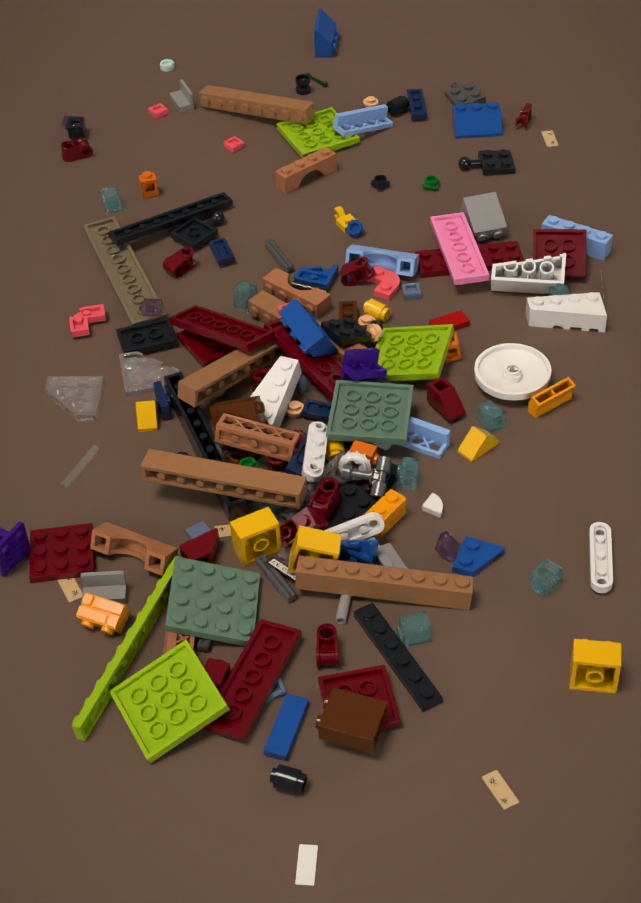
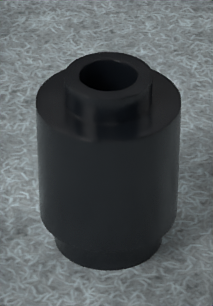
M398 96L388 101L386 104L388 106L387 112L395 116L405 111L409 107L407 97Z
M279 764L277 768L272 769L270 782L273 783V788L293 794L297 792L303 793L307 782V774L302 773L300 769Z

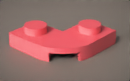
M375 265V274L367 281L378 284L374 289V296L390 301L400 288V278L395 272Z
M103 304L79 308V313L73 317L70 316L69 323L72 338L90 335L88 323L106 321Z

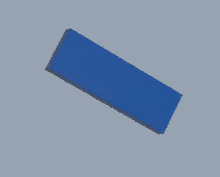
M286 693L265 745L264 755L287 761L308 707V698Z

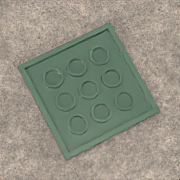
M336 380L326 431L327 440L352 442L357 440L366 443L406 445L414 385Z
M176 556L164 631L246 646L255 630L260 573Z

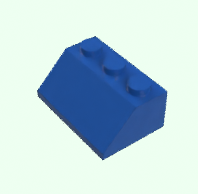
M319 9L314 29L315 57L332 58L333 52H336L339 28L336 27V22L322 9Z
M490 102L452 105V124L455 139L502 136L500 104Z
M297 298L293 299L279 311L282 316L281 322L287 329L290 327L292 330L290 332L291 336L296 341L299 340L301 342L299 347L305 354L309 352L313 357H318L338 351L311 312Z

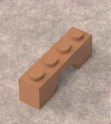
M325 147L287 166H283L275 171L276 188L284 194H288L298 189L304 176L313 170H317L324 176L336 171L337 154L328 147Z
M278 268L273 269L262 278L264 291L285 303H289L297 298L316 319H319L331 309V294L319 288L311 290L295 289L290 286V274Z
M108 522L92 530L90 549L106 555L127 554L135 556L144 562L145 570L161 576L164 575L167 565L178 554V548Z

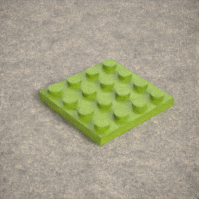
M333 107L315 112V117L307 125L288 121L276 124L277 130L301 158L325 147L334 151L360 143V137L357 134L343 137L333 129L334 117L337 113Z
M453 324L383 328L382 337L378 340L375 348L380 350L378 364L387 370L386 378H378L375 382L434 380L440 378L454 333Z
M187 639L109 691L150 764L230 710Z

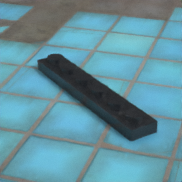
M372 602L355 610V619L421 711L424 712L443 703L442 695Z

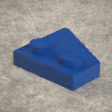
M335 264L333 268L322 269V266L300 268L294 279L305 283L312 282L316 286L329 288L338 272V265Z
M465 536L452 565V572L474 577L480 573L481 569L488 567L498 555L501 557L504 554L505 547Z
M376 539L341 540L340 553L337 560L376 565L379 541Z

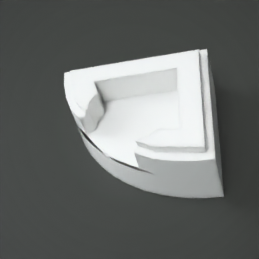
M432 493L422 505V511L441 518L443 513L442 500L439 496Z

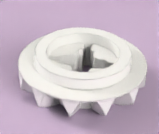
M348 451L347 454L342 455L339 461L341 473L343 465H352V460L359 464L358 468L353 466L354 470L367 472L371 470L370 459H367L365 454L362 455L358 451Z

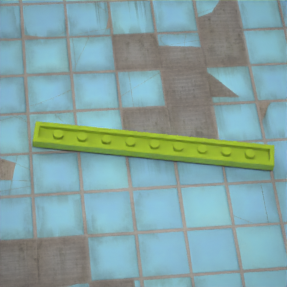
M175 557L167 565L166 571L162 578L158 580L152 595L148 596L144 608L137 614L136 621L128 629L122 644L117 647L113 659L107 663L102 677L96 681L94 690L86 698L79 715H76L73 719L72 728L78 740L86 741L112 697L109 691L120 684L166 607L169 599Z

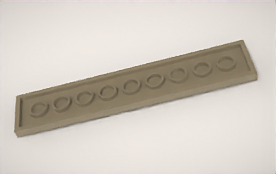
M115 216L84 224L83 230L131 326L167 318V314L129 242L117 246L109 238V231L121 228Z

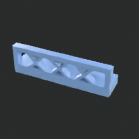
M383 104L336 113L333 129L345 137L393 127L394 122L386 117L388 106Z
M410 416L407 443L400 446L440 459L450 445L451 430ZM419 439L422 440L423 443L416 444L413 443L412 440ZM436 445L441 448L439 451L430 449V447Z

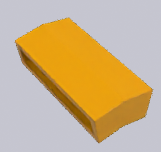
M567 377L532 396L528 403V413L537 418L572 399L573 390L576 385Z

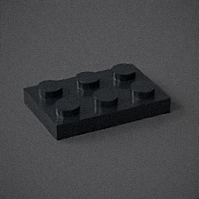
M169 317L116 329L124 358L178 345Z
M349 481L340 489L341 498L335 506L331 517L325 518L329 524V527L326 529L364 515L377 501L354 482Z

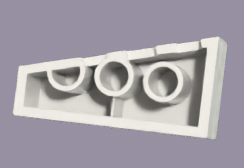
M566 253L556 257H551V255L544 256L543 259L533 260V258H530L523 262L511 261L493 264L491 291L563 295Z
M600 292L529 297L526 303L528 326L544 328L560 326L570 330V327L581 328V331H589L590 328L598 329V332L605 333L607 314Z
M280 356L250 396H260L265 406V419L271 426L280 428L302 373L299 360Z

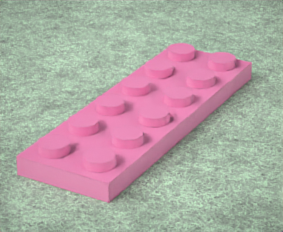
M464 212L430 217L431 226L454 285L488 281L489 272Z

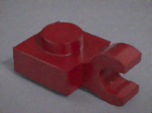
M526 103L524 109H521L520 116L516 118L515 126L521 123V125L527 127L531 119L532 104Z

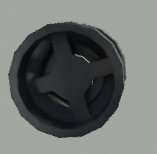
M306 74L297 75L295 77V83L297 84L296 93L299 95L309 94L311 92L309 85L310 76Z

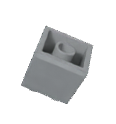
M496 192L463 198L459 213L464 212L475 241H484L488 238L504 236L507 224Z

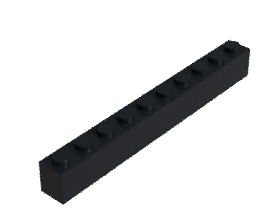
M182 371L164 376L166 394H169L171 405L196 456L228 463L219 444L214 442L215 436L199 405L193 407L178 398V381L185 378ZM216 494L229 523L249 514L247 499Z

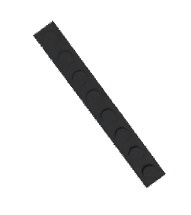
M222 192L109 231V238L117 246L123 245L178 224H183L193 217L198 218L233 206V200Z

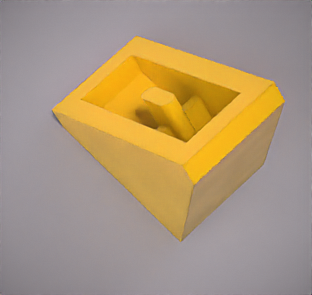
M157 401L135 402L138 432L157 431Z
M472 426L458 448V453L470 462H474L498 445L500 440L486 430Z

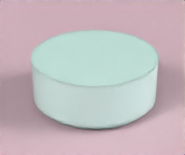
M165 59L160 62V69L162 71L168 72L175 68L174 61L171 59Z

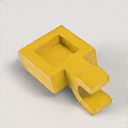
M341 206L335 207L334 210L337 212L334 215L336 225L344 233H347L348 223L356 219L351 214L345 215Z

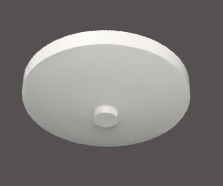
M505 343L492 346L478 356L474 366V377L478 386L491 396L504 400H524L547 388L551 380V365L547 357L533 347L517 343Z

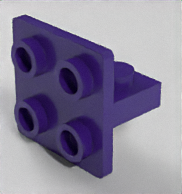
M378 348L346 349L341 380L375 382L378 378H386L387 370L378 364L380 350Z
M21 521L10 531L0 527V575L6 577L30 551L26 529Z

